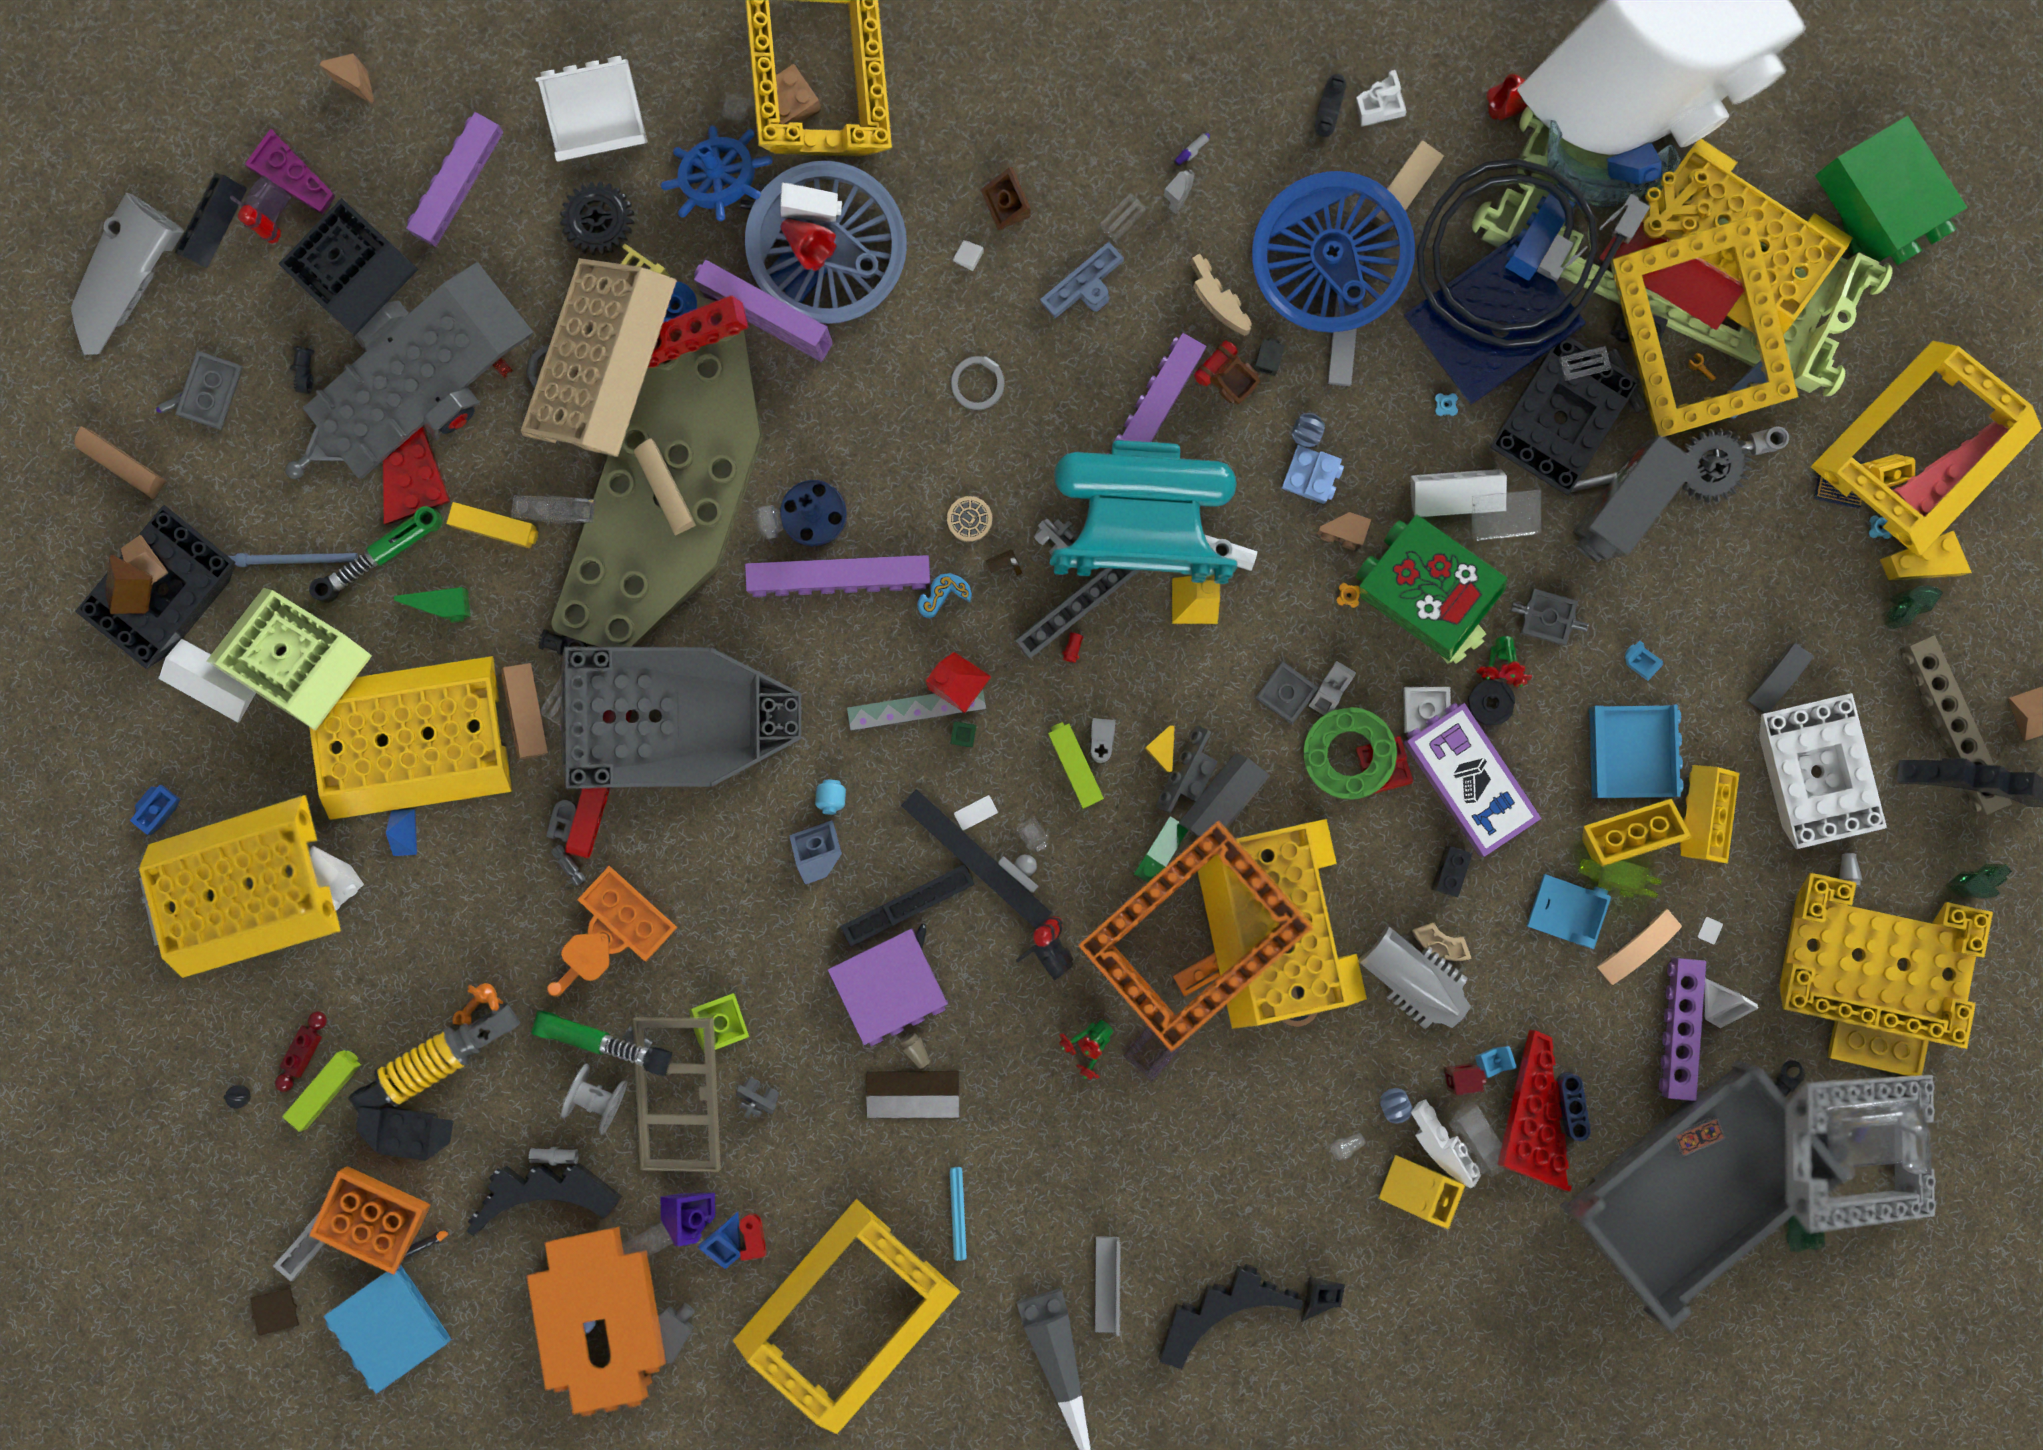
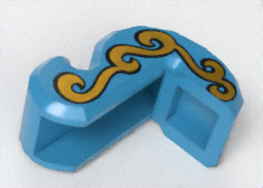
M951 573L939 575L931 585V597L927 598L923 594L918 600L917 606L920 614L926 618L935 617L950 591L970 603L972 598L970 586L957 575Z

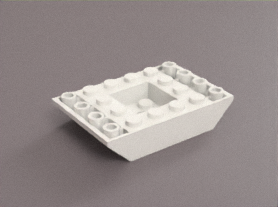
M1852 693L1761 714L1759 738L1782 828L1795 849L1887 828ZM1815 765L1819 766L1822 770L1819 778H1815L1811 774V769Z

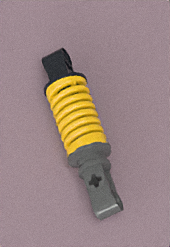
M504 1003L499 1006L498 1011L494 1009L470 1025L464 1023L456 1031L451 1027H446L440 1035L436 1034L433 1039H428L426 1044L421 1043L418 1048H413L410 1053L406 1052L402 1057H397L395 1062H389L386 1067L376 1068L374 1070L375 1080L349 1095L348 1100L358 1113L359 1107L377 1109L387 1102L394 1107H399L410 1096L413 1097L418 1092H422L425 1087L429 1088L433 1083L439 1082L441 1078H446L448 1074L454 1073L456 1069L470 1065V1055L481 1052L482 1046L510 1032L520 1024V1021L509 1004Z

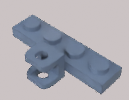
M1108 242L1040 299L1041 304L1054 318H1057L1080 297L1091 310H1100L1109 302L1108 289L1101 280L1124 261L1123 256Z

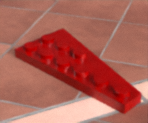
M423 426L383 460L385 525L413 516L421 507L435 508L450 502Z

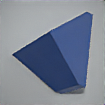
M738 1212L706 1237L698 1246L702 1252L724 1269L741 1256Z

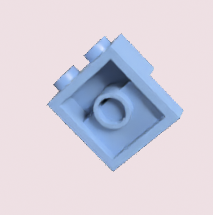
M1298 445L1282 489L1325 504L1327 499L1332 500L1336 487L1332 485L1335 478L1339 479L1344 468V466L1340 465L1342 459L1322 451L1318 453Z

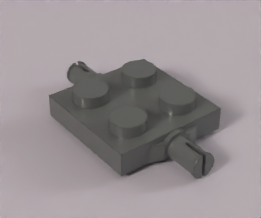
M1537 589L1531 591L1530 599L1526 606L1513 602L1510 609L1511 612L1523 614L1521 634L1563 646L1567 644L1569 634L1573 629L1586 632L1588 629L1586 627L1589 626V623L1576 620L1575 611L1578 601Z

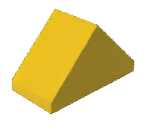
M1169 726L1145 747L1146 751L1165 772L1170 773L1173 767L1174 726Z

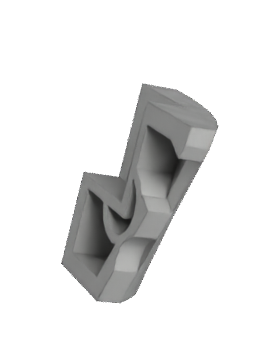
M1191 170L1179 172L1165 188L1164 197L1170 201L1169 209L1175 214L1182 207L1192 187L1194 172Z

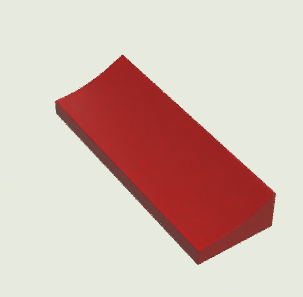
M1641 222L1630 242L1626 244L1622 241L1613 258L1671 240L1664 235L1659 238H1649L1643 230L1644 223ZM1615 237L1612 238L1600 256L1601 260L1605 259L1616 239ZM1700 257L1642 275L1645 287L1716 331L1744 292L1741 282Z

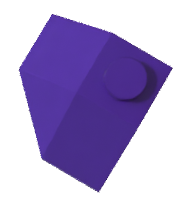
M678 1193L660 1196L661 1221L675 1246L694 1244L699 1241L702 1236V1230L715 1217V1193Z

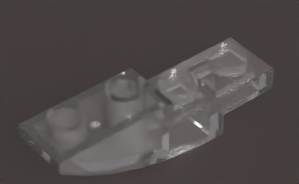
M514 495L511 518L548 523H593L596 500L558 496Z

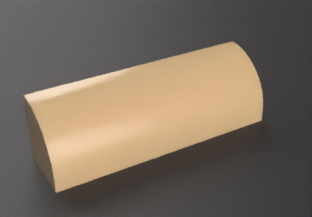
M1423 140L1388 187V190L1397 198L1405 211L1444 157V155ZM1382 210L1371 222L1380 227L1389 222L1390 219Z
M651 438L640 444L634 450V453L676 536L696 526L656 443Z

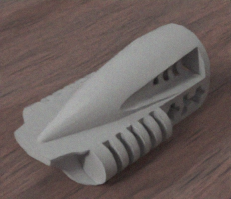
M1387 926L1380 934L1381 936L1376 944L1368 952H1365L1358 962L1391 988L1386 998L1391 1000L1396 995L1392 1003L1398 1005L1401 1002L1399 1008L1402 1011L1407 1008L1405 1013L1408 1016L1413 1014L1412 1019L1414 1021L1420 1019L1418 1024L1426 1029L1434 1022L1453 1028L1465 1017L1471 1007L1464 997L1463 986L1468 978L1462 973L1456 976L1459 972L1456 968L1450 971L1452 965L1449 962L1444 965L1446 960L1443 957L1437 960L1439 954L1437 952L1431 954L1433 949L1430 946L1421 953L1391 927Z

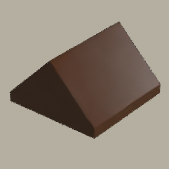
M1013 167L1006 169L981 189L998 230L1030 218L1031 208Z
M114 555L109 557L105 588L110 614L148 612L153 576Z

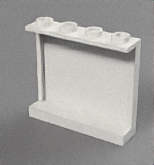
M621 56L607 58L608 63L600 65L598 60L585 63L586 68L577 69L576 65L563 67L564 72L555 74L554 70L540 72L541 77L535 78L539 82L553 137L556 161L648 143L627 59L622 60Z

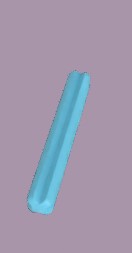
M961 1167L950 1168L953 1250L954 1259L960 1261L965 1260L967 1257L963 1174Z

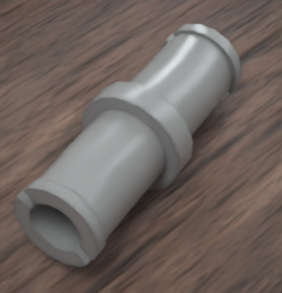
M551 1147V1149L531 1148L529 1151L530 1163H549L550 1166H556L557 1163L577 1164L579 1157L577 1149L562 1150L557 1147Z

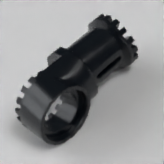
M294 346L293 365H290V370L296 371V376L294 377V382H296L294 386L296 387L294 389L296 392L310 394L313 387L310 362L311 356L314 355L315 351L308 348L305 350V347L302 348L301 346Z
M546 629L543 630L542 635H540L542 639L539 638L541 641L538 642L539 649L543 650L546 648L557 651V654L562 656L564 647H571L573 643L578 642L582 647H587L586 643L564 635H555L549 633V630Z
M1790 1060L1783 1064L1781 1073L1776 1078L1777 1081L1774 1085L1784 1097L1790 1092H1794L1796 1087L1804 1080L1806 1074L1804 1068L1795 1060ZM1792 1067H1797L1800 1070L1796 1077L1787 1076V1071Z

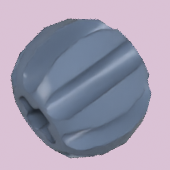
M1302 414L1297 418L1293 426L1292 437L1296 443L1303 447H1313L1321 440L1325 424L1316 414Z
M1389 1089L1380 1097L1381 1108L1389 1122L1402 1123L1412 1115V1105L1403 1089Z

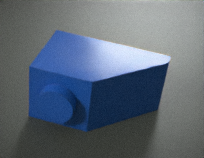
M1652 143L1607 158L1609 178L1641 185L1662 177L1661 160Z

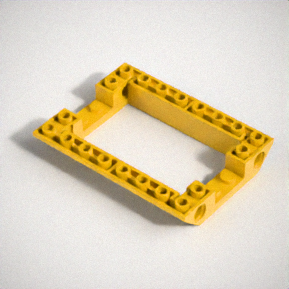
M745 0L758 146L774 154L866 156L891 149L878 0H796L849 3L860 125L846 124L842 130L803 129L802 123L789 122L787 125L779 124L769 0Z
M1932 341L1818 458L1811 468L1846 497L1851 491L1854 492L1888 521L1883 526L1885 530L1920 557L2039 433L2042 427L2033 406L1963 349L1959 346ZM1937 371L1943 376L1942 379L1952 387L1960 381L1995 410L1989 417L1999 425L2005 426L2008 431L1924 517L1852 457Z
M858 1199L849 1206L733 1339L743 1357L753 1368L817 1425L835 1434L840 1432L960 1293V1290L927 1261L923 1263L890 1233L891 1229ZM857 1237L924 1298L834 1402L828 1396V1392L819 1384L816 1387L810 1384L781 1358L783 1352L774 1344L770 1345L766 1340Z

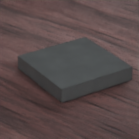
M1281 661L1255 699L1293 725L1319 687Z

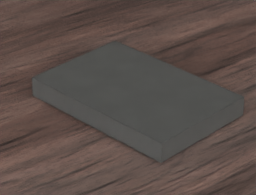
M197 350L175 415L222 431L243 366Z

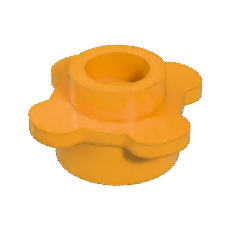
M1342 583L1339 586L1340 595L1337 598V603L1339 605L1347 604L1352 608L1359 605L1360 587L1357 585L1348 586L1346 583Z

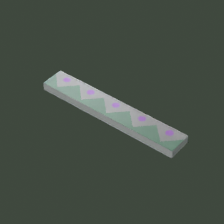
M983 690L966 712L986 709ZM936 694L847 708L851 731L963 713Z

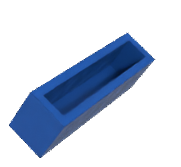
M1550 193L1547 198L1545 196L1541 197L1535 207L1538 209V212H1532L1526 222L1529 225L1528 229L1523 228L1516 239L1519 242L1518 246L1513 244L1506 256L1510 259L1505 267L1528 281L1539 267L1565 222L1564 210L1559 201ZM1569 200V202H1570V204H1571V206H1572V208H1573L1576 203H1574V202H1572L1571 200Z

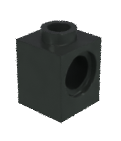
M1272 338L1262 340L1254 370L1276 376L1285 345Z

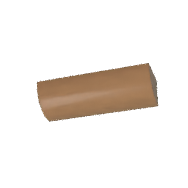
M82 426L79 428L75 437V447L151 499L157 496L166 483L165 479L95 432Z
M531 663L503 667L501 669V677L517 760L548 753Z

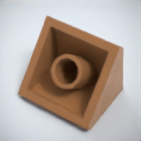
M354 54L321 61L319 65L333 81L372 104L374 98L367 69Z
M2043 686L2008 698L2023 741L2043 735Z

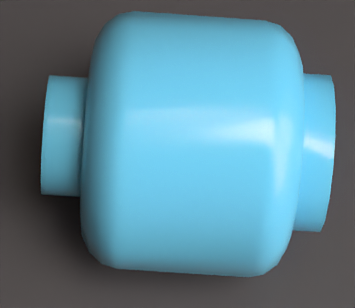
M823 780L822 784H819L816 788L815 805L822 809L824 814H836V811L843 809L845 806V787L837 780Z

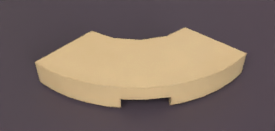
M1434 922L1412 930L1418 943L1424 949L1430 946L1433 949L1431 954L1437 952L1439 954L1438 958L1443 957L1449 961L1472 959L1463 936L1455 938L1446 936L1438 930Z

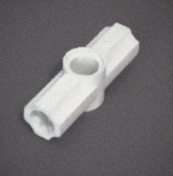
M1205 535L1207 542L1215 552L1217 546H1224L1228 552L1226 556L1222 557L1236 560L1237 567L1249 571L1252 570L1257 551L1232 544L1226 539H1217Z

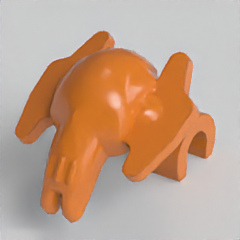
M488 983L481 984L477 988L469 985L468 992L475 997L470 1000L463 1011H457L454 1014L453 1024L461 1026L466 1023L470 1025L471 1014L480 1003H488L492 1010L498 1011V1003L503 1004V1001L497 997L494 987Z

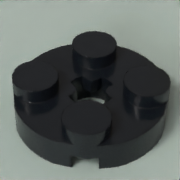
M1496 680L1483 681L1477 684L1468 696L1469 711L1475 720L1483 725H1499L1512 716L1515 696L1511 688L1503 682ZM1488 697L1491 699L1496 698L1495 709L1487 707Z

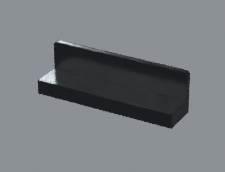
M214 173L175 253L208 268L247 188L223 174Z

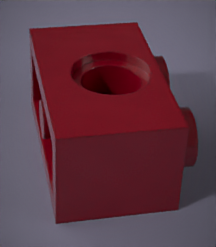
M1472 1063L1444 1067L1448 1091L1455 1095L1484 1091L1486 1075L1480 1067Z

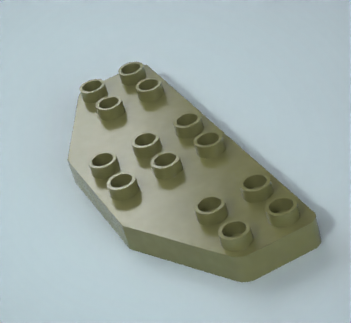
M696 295L697 309L715 302L714 300ZM678 303L672 305L673 310H677L680 307ZM746 329L740 331L737 335L722 338L717 343L704 345L697 351L684 353L677 359L664 361L657 367L647 368L618 457L612 455L607 457L551 624L555 632L596 647H639L720 568L763 441ZM650 438L656 443L696 526L676 536L634 453V450L640 444Z

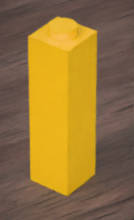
M455 502L452 503L446 523L454 528L531 549L532 544L536 543L538 538L537 527L531 523Z

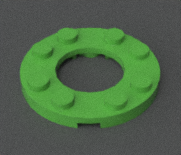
M1350 707L1333 710L1325 714L1312 726L1304 745V761L1311 779L1321 790L1340 799H1360L1380 790L1390 779L1397 760L1396 743L1390 728L1377 715L1361 708ZM1344 732H1357L1364 735L1371 743L1373 749V759L1370 766L1363 773L1355 776H1344L1336 772L1331 767L1327 758L1328 747L1331 741L1337 735Z

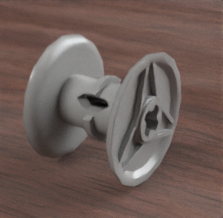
M586 1063L579 1071L569 1090L562 1108L561 1118L567 1117L576 1104L587 1108L586 1111L590 1113L593 1111L603 1116L599 1126V1132L603 1135L619 1108L626 1091L627 1081H622L613 1094L602 1090L601 1085L596 1087L586 1083L590 1072V1067Z

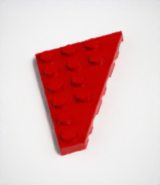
M1529 1030L1497 1165L1562 1191L1571 1192L1572 1187L1568 1185L1566 1169H1569V1164L1566 1158L1565 1133H1561L1559 1117H1562L1558 1081L1554 1080L1553 1066L1556 1065L1555 1057L1553 1056L1552 1037L1541 1032Z

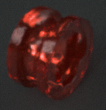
M502 358L493 364L504 378L507 377L508 372H513V369Z

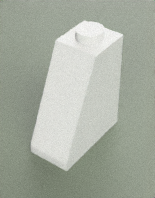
M782 183L781 218L836 222V215H841L842 201H837V193Z

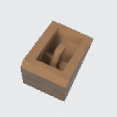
M141 535L121 548L124 561L153 576L152 584L168 574L165 567Z

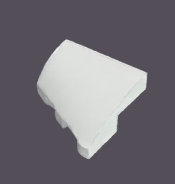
M1396 70L1389 72V77L1381 83L1377 81L1369 91L1363 92L1356 98L1361 126L1406 116Z

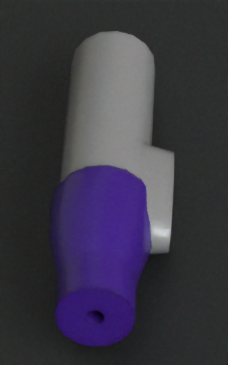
M1203 133L1190 146L1185 148L1174 160L1175 164L1179 166L1187 160L1190 161L1198 154V150L1209 141L1210 134Z

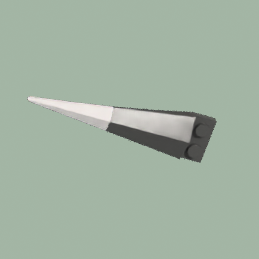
M1059 1288L1017 1301L1026 1334L1079 1450H1090L1068 1309L1062 1290Z

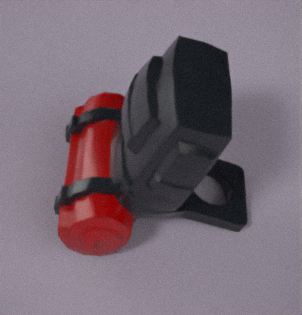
M1053 916L1047 918L1042 925H1039L1033 935L1036 944L1016 959V962H1020L1029 954L1035 952L1054 981L1070 970L1073 966V957L1070 950L1064 948L1058 938L1062 933V919Z

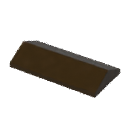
M867 1071V1118H959V1071Z

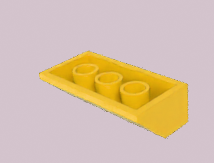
M1692 765V771L1689 774V794L1686 797L1687 810L1686 816L1683 819L1691 834V839L1680 842L1681 856L1728 864L1740 773L1720 767Z
M1669 799L1586 825L1583 828L1582 841L1591 859L1604 866L1691 839V834L1673 800Z

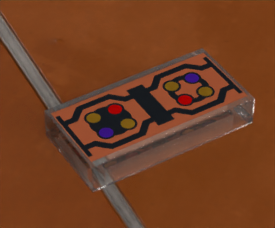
M1713 1116L1689 1126L1674 1138L1680 1155L1684 1157L1726 1138L1717 1117Z

